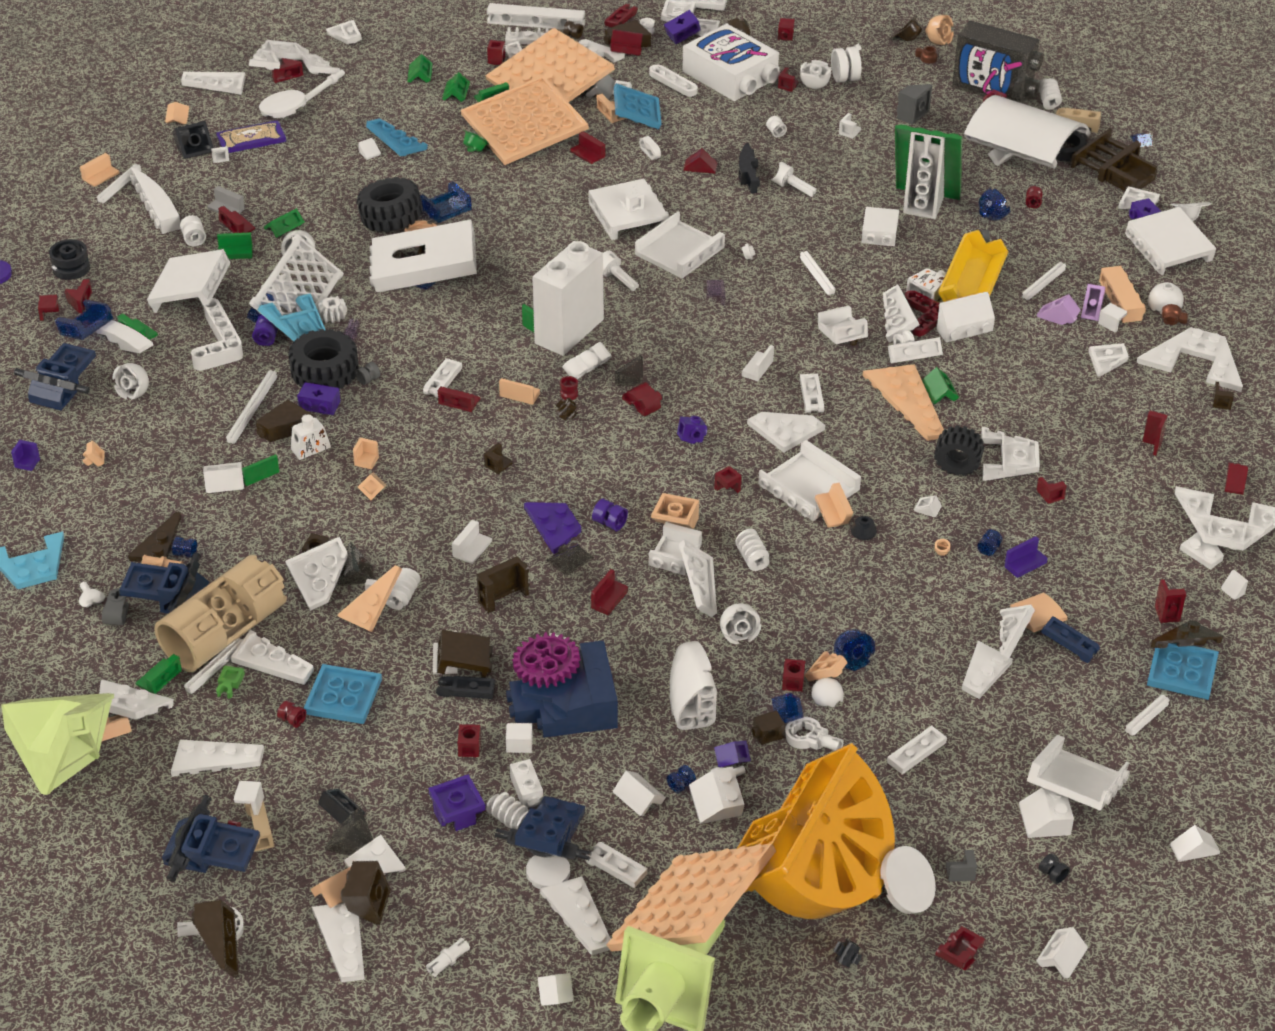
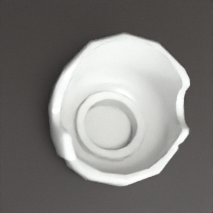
M827 677L818 680L813 685L812 698L816 704L835 707L839 701L843 702V688L837 680Z

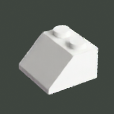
M733 766L712 770L689 784L700 824L742 816L745 804Z
M1042 787L1019 802L1028 838L1071 835L1074 817L1068 797Z

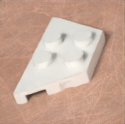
M101 680L99 694H114L109 710L110 713L136 720L146 715L157 713L159 707L165 706L168 709L173 707L174 699L153 694L147 690L131 688L128 685Z

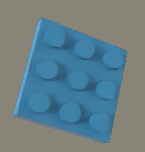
M616 83L614 86L615 114L621 118H627L636 123H642L648 127L659 129L661 126L659 98Z
M1168 643L1167 648H1155L1147 686L1209 700L1219 651L1197 646L1178 647L1177 643Z
M322 664L304 706L307 712L306 715L364 724L382 681V674Z

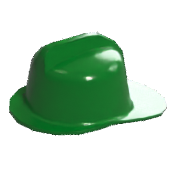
M464 130L463 144L467 147L468 152H481L489 144L487 140L479 135Z

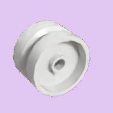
M847 47L845 50L843 48L832 50L831 67L833 77L837 83L845 82L847 78L850 81L860 79L861 58L857 47Z

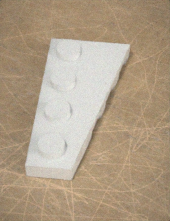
M683 540L679 543L696 607L700 612L713 617L717 614L713 557Z

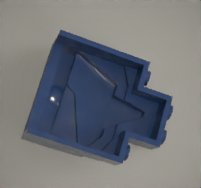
M604 640L579 643L580 667L576 668L577 673H571V679L564 678L565 683L557 681V686L550 683L548 688H546L545 684L538 688L537 683L530 686L529 681L523 683L522 680L510 681V690H506L507 703L511 702L512 704L509 706L510 718H514L515 723H537L538 730H542L543 738L618 728V700Z

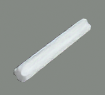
M137 164L131 166L97 196V201L102 204L105 203L131 180V168L141 171V166Z
M801 252V260L826 294L829 296L835 294V287L809 252Z
M1062 262L1057 263L1023 291L1022 298L1030 300L1064 272L1066 264Z
M238 638L223 649L184 685L185 690L192 694L231 660L232 654L243 639Z

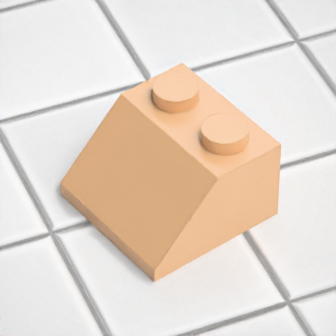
M662 493L651 514V518L658 523L665 524V522L694 529L699 519V500Z

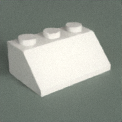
M983 292L940 303L937 331L945 342L993 331L995 316L989 293Z

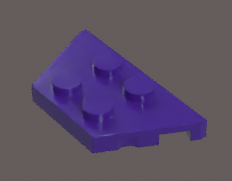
M524 503V509L553 554L558 552L559 547L563 544H568L573 537L581 533V526L566 503Z

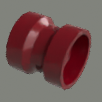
M1031 186L1027 189L1025 200L1027 207L1036 209L1041 206L1043 191L1040 187Z
M573 376L563 377L560 380L561 398L564 400L567 398L575 400L578 397L577 378Z
M289 700L284 701L277 711L279 719L288 721L295 728L304 722L307 714L304 708L296 707Z

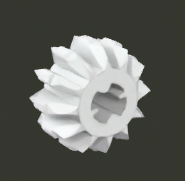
M331 296L329 298L324 297V300H319L317 310L321 320H325V323L331 321L333 324L334 321L340 322V319H345L347 306L344 299H340L339 296Z

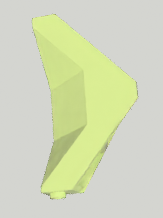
M102 693L26 699L1 704L4 729L41 794H50L52 790L100 757L99 750L114 694Z

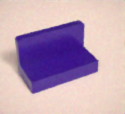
M1035 536L1007 550L1004 567L1016 578L1047 563L1048 558L1038 550L1039 538Z

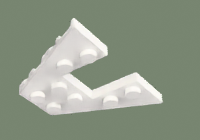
M666 0L661 20L668 22L689 9L694 13L695 8L725 10L727 0ZM698 19L701 31L695 34L703 36L719 28L720 21Z
M266 40L262 48L258 49L253 59L249 61V66L265 67L266 69L274 70V68H280L279 60L281 58L303 60L307 69L312 74H335L340 71V68L329 66L330 62L323 60V58L316 54H309L308 49L293 42Z
M1190 327L1137 358L1136 363L1167 372H1172L1180 352L1211 360L1214 363L1206 382L1214 385L1215 382H1219L1221 387L1239 392L1242 391L1243 385L1226 337L1217 333H1210Z
M1176 486V497L1205 543L1243 551L1275 528V507L1252 502L1248 523L1210 515L1214 494Z

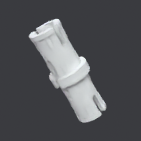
M459 938L448 949H443L437 958L426 965L427 971L436 977L446 967L454 965L457 958L470 950L467 941Z

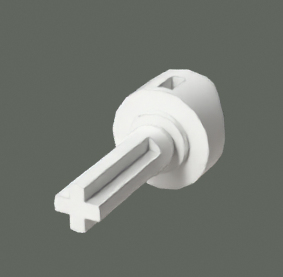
M780 162L779 171L771 181L781 187L788 183L813 197L817 189L792 175L793 168L784 162Z
M610 250L604 252L603 275L608 277L613 274L630 290L635 291L639 284L620 268L621 259Z

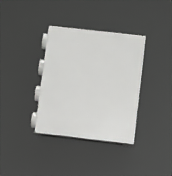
M645 179L589 190V205L611 240L618 239V231L660 221L662 223L669 218L668 212L664 210L663 204L658 201L657 195L653 193L650 184H647ZM636 185L644 194V209L629 213L622 205L621 199L626 198V195L632 194V186Z
M1180 207L1128 221L1126 236L1161 276L1164 275L1166 267L1200 257L1206 262L1213 261L1216 251L1215 246Z
M676 212L635 242V255L680 278H684L724 248L725 234L719 232L712 237L681 222L680 212Z
M224 249L169 258L147 299L154 313H157L163 302L199 297L202 305H209L230 265Z
M807 440L801 443L800 453L768 474L763 470L759 471V485L763 489L768 490L776 498H780L789 507L796 509L804 517L812 521L822 516L815 501V496L828 493L833 483H840L846 498L860 490V475Z
M1056 735L1032 762L1027 781L1101 811L1105 804H1110L1112 797H1115L1117 791L1121 790L1123 783L1127 782L1130 771L1127 770L1129 762H1126L1119 771L1110 769L1062 750L1065 737Z

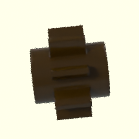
M570 398L566 400L560 399L555 405L558 408L555 411L556 414L563 420L567 418L571 420L578 414L575 411L578 406Z

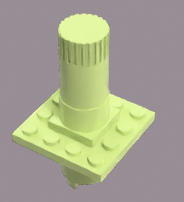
M724 919L706 943L679 945L630 926L625 929L615 1003L622 1005L623 1012L620 1015V1020L627 1031H657L664 1022L688 1031L704 1030L715 958L707 954L725 927Z

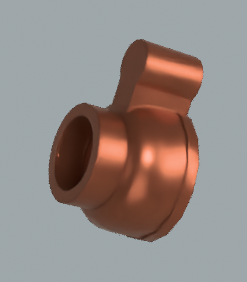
M926 46L924 50L916 48L915 56L920 57L922 62L927 64L937 62L938 55L935 47Z
M1167 304L1162 308V318L1165 324L1187 323L1188 314L1183 313L1178 305Z

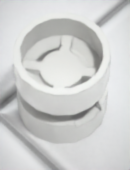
M194 215L185 217L180 223V228L186 244L192 247L202 245L206 240V234L200 218Z

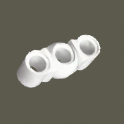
M598 342L589 350H585L580 355L568 360L562 367L569 376L579 379L585 373H589L607 362L612 355L602 342Z

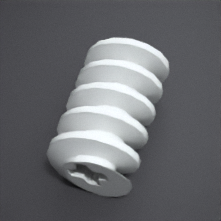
M1051 78L1039 81L1038 89L1044 108L1052 110L1058 107L1062 102V97L1057 81Z
M746 529L742 531L736 538V546L749 569L758 571L766 568L769 565V553L757 535L756 530Z
M402 568L386 605L396 610H401L403 606L408 605L421 580L416 571L410 568Z
M503 792L500 795L495 794L489 799L486 806V811L489 814H492L493 817L504 823L508 828L517 830L529 811L526 806H522L521 802L515 801L514 797H509L507 792Z

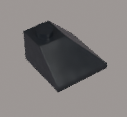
M206 121L177 127L172 132L176 146L183 159L211 153V149L214 148Z

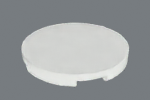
M286 90L272 94L260 103L261 114L265 117L267 115L273 116V118L292 115L296 113V109L305 106V94L298 90Z
M901 846L889 851L881 865V879L884 880L888 893L886 895L895 908L903 913L912 914L925 911L931 905L935 896V878L929 862L918 850L909 846Z

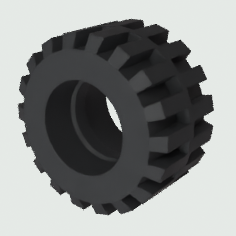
M957 425L955 428L951 426L948 427V430L944 429L937 441L934 459L937 460L936 464L941 466L943 471L946 470L948 474L953 473L957 476L959 474L966 476L967 473L972 474L974 470L978 469L984 451V441L980 438L979 433H974L975 430H969L966 426L962 428L960 425Z

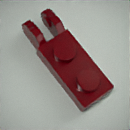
M626 3L605 19V26L615 27L624 24L637 14L638 8L636 6L630 8V4Z

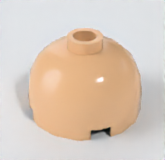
M937 15L929 21L926 27V34L932 43L945 45L946 42L949 44L952 41L954 31L951 32V27L953 26L951 17L949 15Z

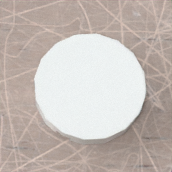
M534 855L526 865V876L534 887L541 889L568 881L570 877V864L566 858L558 856L543 858Z

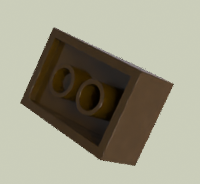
M222 900L194 904V912L191 915L193 925L196 927L220 969L233 978H239L235 910Z

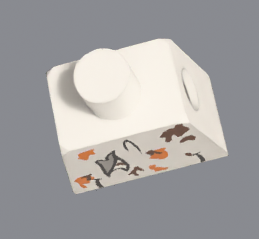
M924 269L908 278L907 291L914 290L937 301L940 298L938 291L946 273L942 270L935 272L931 269Z
M304 415L302 423L292 427L291 450L299 460L331 448L325 428L317 418H313L311 415Z

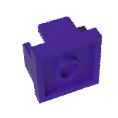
M469 774L428 788L429 795L433 801L434 813L441 827L453 821L456 831L475 825L476 813L480 814L485 810V803Z

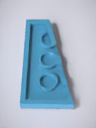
M382 119L367 121L366 127L399 156L427 150L428 144L417 142V138L406 136V132L395 130V126Z

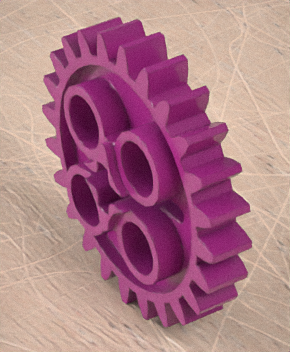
M545 632L543 637L536 634V639L528 637L529 642L522 641V647H517V652L513 653V667L518 679L522 678L523 683L529 681L530 686L537 683L538 688L542 684H545L546 688H548L550 683L557 686V681L565 683L564 678L571 679V673H577L576 668L580 667V654L575 642H570V637L564 639L563 634L556 637L555 632L551 636H548Z

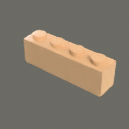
M1122 266L1101 268L1099 282L1105 287V292L1110 302L1127 311V315L1121 319L1122 323L1142 321L1143 314L1146 312L1145 304L1141 302L1139 294L1136 293L1133 283L1129 281L1128 275L1124 272Z

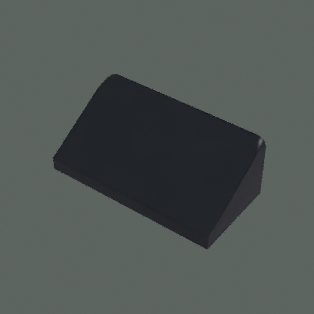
M339 788L322 792L318 804L344 828L365 815V812Z

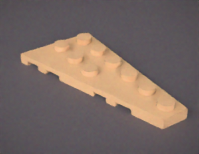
M915 364L863 371V377L869 379L872 382V386L875 389L878 388L882 396L897 411H900L904 418L910 421L927 441L939 438L944 429Z

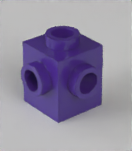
M680 416L677 434L682 441L691 444L703 442L704 436L707 434V426L699 416Z

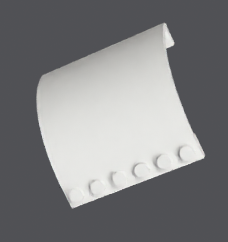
M993 95L986 99L977 109L964 135L967 140L1055 169L1057 165L1055 158L1070 134L1076 130L1088 139L1091 133L1088 126L1084 123Z

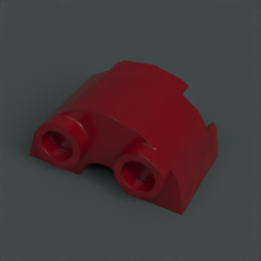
M644 382L624 393L622 400L629 405L633 404L636 410L646 417L661 409L660 401L662 396L659 391H655L647 382Z
M961 926L956 933L952 932L949 935L945 944H941L938 947L935 955L951 965L967 971L976 960L973 957L977 950L983 947L985 938Z

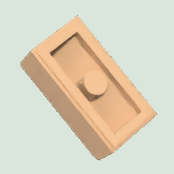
M115 715L107 718L102 741L132 732L128 717Z

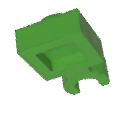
M223 667L218 678L217 697H220L223 692H227L228 699L233 696L232 688H239L245 675L244 668Z

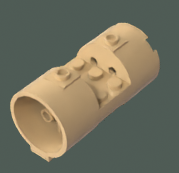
M255 555L247 556L155 624L154 630L159 645L168 658L172 654L180 657L181 667L184 671L194 672L285 604L287 596L283 595L282 591L285 588L282 582L284 580L273 564L270 565L266 561L260 562Z

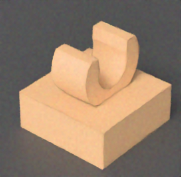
M92 440L87 443L86 451L83 453L85 457L83 462L87 466L94 463L99 467L104 464L105 451Z

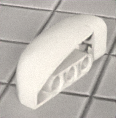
M698 641L681 644L676 650L671 668V712L675 717L677 727L681 730L707 727L712 725L716 719L717 690L712 674L709 673L711 671L710 661L704 648Z

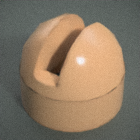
M939 539L935 542V552L938 555L945 556L949 553L950 542L948 540Z

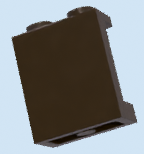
M1131 154L1129 162L1119 169L1113 166L1108 168L1106 182L1123 191H1126L1128 186L1142 189L1156 179L1158 167L1135 154Z
M516 556L476 574L478 602L488 614L495 611V601L518 590L525 596L529 595L530 582L528 580L529 567L527 563Z
M442 630L437 648V673L445 674L446 668L449 666L480 671L481 678H486L487 673H491L493 664L492 661H489L493 651V646H490V637Z

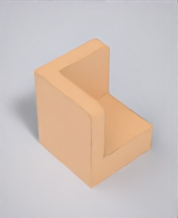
M178 102L168 104L165 122L171 123L175 121L187 124L189 106Z
M364 438L358 440L353 448L355 466L368 469L374 467L379 458L377 441Z
M373 472L358 488L372 500L386 484Z

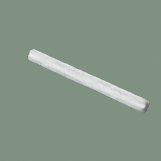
M270 370L267 372L226 436L228 443H236L277 378L276 371Z

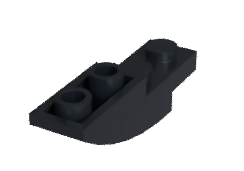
M746 143L739 156V181L741 185H748L750 193L754 194L757 193V189L760 187V179L756 177V168H758L759 163L758 159L755 158L754 149H751L749 143Z

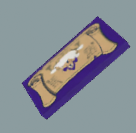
M278 120L216 132L220 146H227L228 153L286 142V137Z

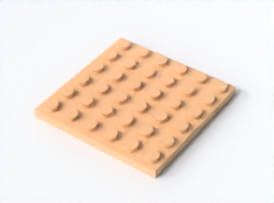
M553 28L485 76L486 80L495 86L507 82L509 89H512L544 75L558 92L570 102L615 70L614 64Z
M544 75L461 110V115L480 137L489 142V148L504 165L589 129L588 123Z
M758 844L751 847L742 846L736 849L727 848L722 851H709L707 853H694L692 855H679L672 860V865L660 875L659 881L648 890L649 893L646 897L637 903V908L633 913L625 918L624 924L620 929L612 934L611 940L607 943L608 948L611 952L622 951L624 931L628 926L679 945L706 943L774 855L776 849L772 844Z

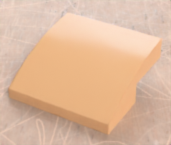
M1045 593L1010 605L1011 608L1032 605L1035 611L1026 626L1032 632L1042 630L1052 616L1062 622L1068 620L1061 607Z

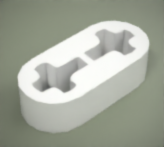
M649 136L640 138V147L651 160L661 157L659 146Z

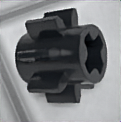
M847 938L844 943L838 941L833 949L837 954L835 960L846 967H850L851 964L858 965L863 957L859 952L861 947Z

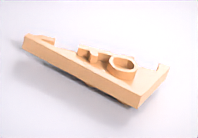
M396 565L343 609L338 614V617L372 632L402 568Z

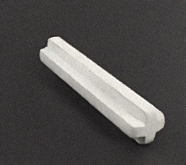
M1160 695L1126 725V733L1133 736L1169 705V698L1165 695Z

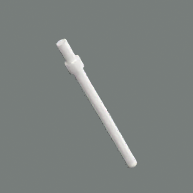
M340 70L327 77L326 81L305 95L306 102L331 84L334 85L338 82V79L345 75V72Z

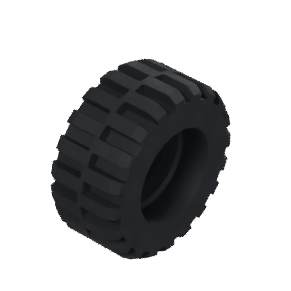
M389 177L384 180H377L375 183H370L359 192L357 197L361 221L365 227L372 231L390 232L407 228L409 224H414L423 212L418 186L410 179L407 180L403 177Z
M319 329V331L313 330L309 331L308 334H302L290 346L288 353L291 376L300 387H303L306 382L342 389L344 385H349L355 379V371L359 368L355 342L347 334L344 335L341 331L335 332L333 329Z

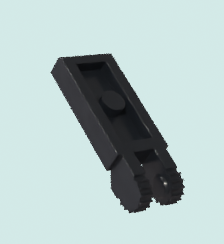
M442 676L438 679V685L440 686L436 688V694L442 697H450L452 695L456 697L493 699L496 680L494 678Z

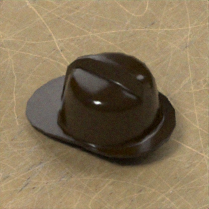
M917 15L889 39L897 35L905 41L914 40L922 32V28L916 20Z

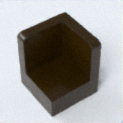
M1215 382L1212 408L1231 410L1234 392L1220 391L1219 382Z
M497 443L484 453V467L496 474H500L513 464L511 459L502 455V444Z

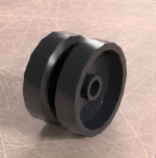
M76 239L61 240L50 247L49 255L52 270L57 278L74 280L85 276L89 272L90 263L87 248L82 241Z

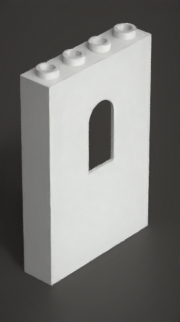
M471 220L372 238V245L370 246V284L375 287L376 292L477 274L475 232ZM425 245L426 254L400 259L393 257V253L398 250Z

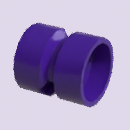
M261 314L257 319L252 334L254 342L261 346L272 345L275 341L278 327Z
M604 498L597 502L592 513L593 521L606 525V527L615 531H619L625 525L628 517V510L626 508L614 505L613 502Z

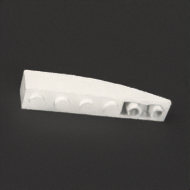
M131 168V182L135 185L136 192L140 194L141 201L144 202L151 219L154 220L156 229L159 228L162 234L181 229L180 216L164 190L146 174L136 168Z

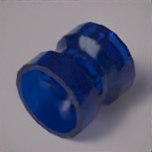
M987 530L977 544L979 552L992 556L1003 541L1002 535L996 530Z
M176 536L172 545V554L175 556L185 555L187 558H192V555L197 552V540L190 538L185 540L183 537Z
M682 765L678 768L677 772L667 775L666 781L670 789L679 794L684 791L686 786L696 781V776L688 765Z

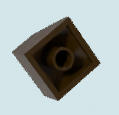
M353 861L350 870L347 872L345 887L341 891V900L345 903L349 912L376 925L381 924L391 891L378 861Z

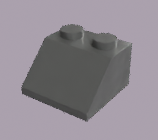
M908 85L898 94L897 119L913 125L930 111L932 85Z

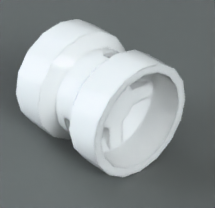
M772 116L767 120L766 126L774 137H781L786 133L787 127L780 117Z

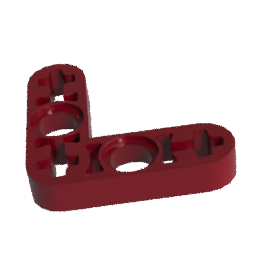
M907 291L905 298L910 307L924 313L917 319L920 325L915 327L911 333L918 337L924 336L937 326L940 303L917 291Z

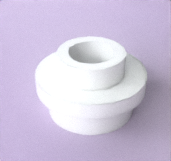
M747 243L742 247L743 254L746 260H753L755 255L754 248Z

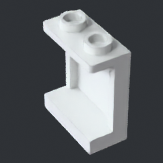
M866 207L861 243L895 246L899 210Z
M850 306L818 313V328L835 344L868 337L867 320L865 318L855 320L852 317Z
M665 522L662 538L655 550H650L649 565L686 575L687 571L679 543L686 540L700 549L702 545V532Z

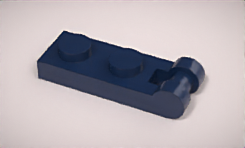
M1054 616L1051 617L1041 631L1047 637L1078 655L1086 663H1089L1093 655L1100 650V646L1096 642Z

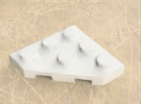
M760 412L747 421L751 428L783 453L825 430V424L811 415Z
M340 537L285 561L310 611L329 602L347 560L348 553Z

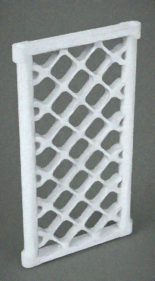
M295 234L292 239L293 242L256 297L251 299L250 305L257 310L260 305L273 302L282 316L293 313L290 306H295L299 312L301 308L295 300L297 295L309 294L304 289V285H308L317 308L319 300H324V297H328L337 281L344 274L300 235ZM293 253H298L301 261L296 260ZM304 254H308L311 261H306ZM286 263L293 264L295 271L289 270ZM297 264H302L305 271H300ZM307 264L312 265L315 272H310ZM317 265H321L324 272H319ZM280 272L286 274L288 281L282 280L279 275ZM290 274H295L298 281H293ZM300 274L306 275L308 282L302 281ZM310 275H315L318 282H313ZM320 276H325L328 284L323 283ZM272 284H279L281 291H276ZM283 284H288L291 292L286 291ZM294 285H299L301 292L295 291ZM314 286H319L322 293H316ZM266 293L272 294L274 301H269ZM277 294H281L285 302H280ZM287 295H292L295 302H289ZM280 305L286 306L288 313L282 312Z

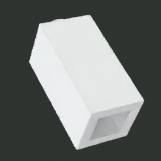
M528 759L510 764V778L522 806L529 808L540 805L543 799V789L531 760Z

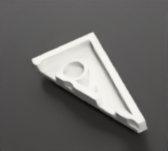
M1032 605L1000 610V614L1003 617V620L1000 621V640L1003 643V646L1000 647V652L1004 661L1009 660L1027 624L1030 622L1035 611Z

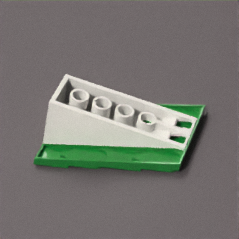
M903 124L895 126L896 189L905 190L903 213L936 219L944 197L960 200L962 188V136L955 133L946 134L937 130L929 131L920 127L912 128Z

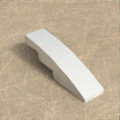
M108 319L94 327L96 333L106 335L109 342L118 343L121 350L141 353L153 346L152 341L139 332Z

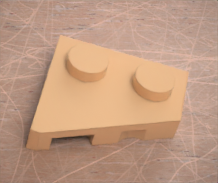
M824 651L807 671L805 677L808 681L827 677L835 678L843 672L842 669L847 664V661L841 655L837 656L834 653L830 655L828 651Z

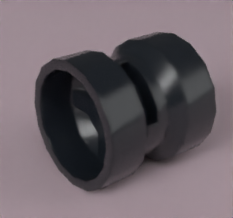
M1054 853L1048 854L1039 864V870L1045 875L1048 874L1054 884L1062 882L1070 872V867L1065 863H1061Z

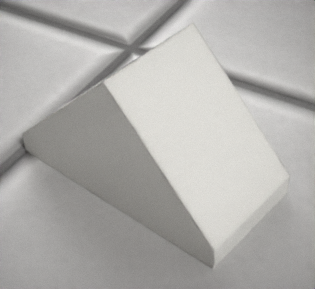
M1196 825L1170 843L1178 862L1220 854V850L1212 835Z

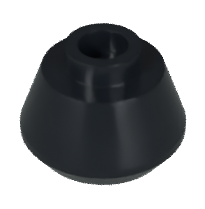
M860 516L852 524L851 533L859 540H870L876 535L877 528L873 519L868 516Z

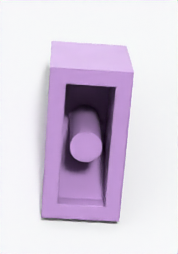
M1088 284L1081 318L1099 320L1105 295L1104 286Z
M1068 294L1042 306L1037 313V317L1060 325L1071 324L1077 319V315L1081 310Z

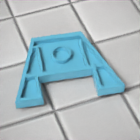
M311 293L301 295L295 300L302 309L299 312L282 316L273 302L260 305L257 309L293 341L300 338L304 333L308 334L309 331L325 330Z
M63 532L44 536L47 549L13 558H8L5 546L0 547V571L17 589L56 580L64 541Z

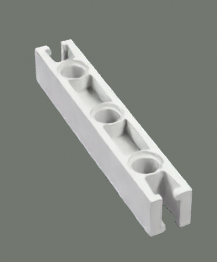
M489 3L487 15H489L487 23L563 29L565 23L569 20L575 24L585 25V11L494 3Z

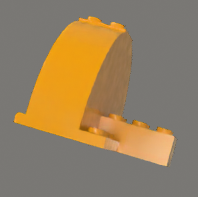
M853 743L806 764L782 807L752 822L737 848L742 846L751 847L758 844H772L776 852L745 892L756 890L767 902L786 914L804 919L825 918L860 905L871 898L875 899L882 893L884 880L881 879L882 861L885 855L895 848L893 819L880 783L869 766L856 753L858 748Z

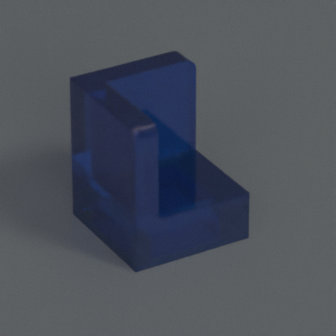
M787 693L771 698L773 710H777L784 723L804 718L800 698L796 695Z

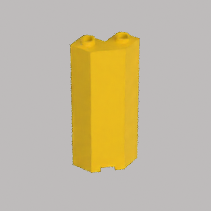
M979 230L963 235L938 291L943 302L983 292H988L990 297L1008 254L1002 239L986 243Z

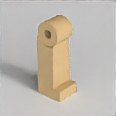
M1059 108L1056 111V115L1084 123L1088 128H1092L1091 132L1098 133L1101 112L1073 108Z
M264 801L258 815H253L251 804H244L247 815L252 818L254 830L260 831V838L254 851L274 847Z

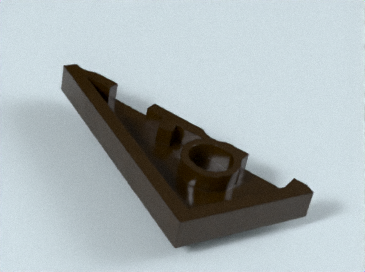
M175 512L129 553V561L142 562L144 555L158 558L164 556L168 559L181 520V512Z
M1190 620L1154 638L1151 647L1167 648L1168 643H1177L1178 647L1205 645L1206 640H1213L1218 644L1222 643L1224 635L1202 626L1197 621Z

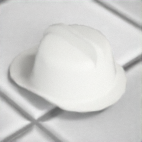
M1172 203L1171 205L1175 206V208L1180 207L1194 221L1198 218L1201 207L1211 205V203Z

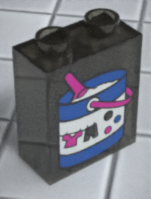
M969 20L958 34L952 88L983 97L995 89L1007 94V99L1022 104L1025 103L1028 97L1035 98L1040 87V80L1034 79L1035 71L1038 72L1044 59V54L1038 52L1040 39Z

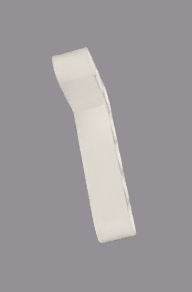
M212 298L209 305H204L206 320L218 342L197 347L191 351L193 368L199 371L238 361L243 357L242 343L220 302Z

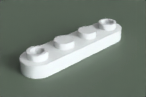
M652 65L649 68V75L681 94L688 97L697 94L698 86L666 67Z

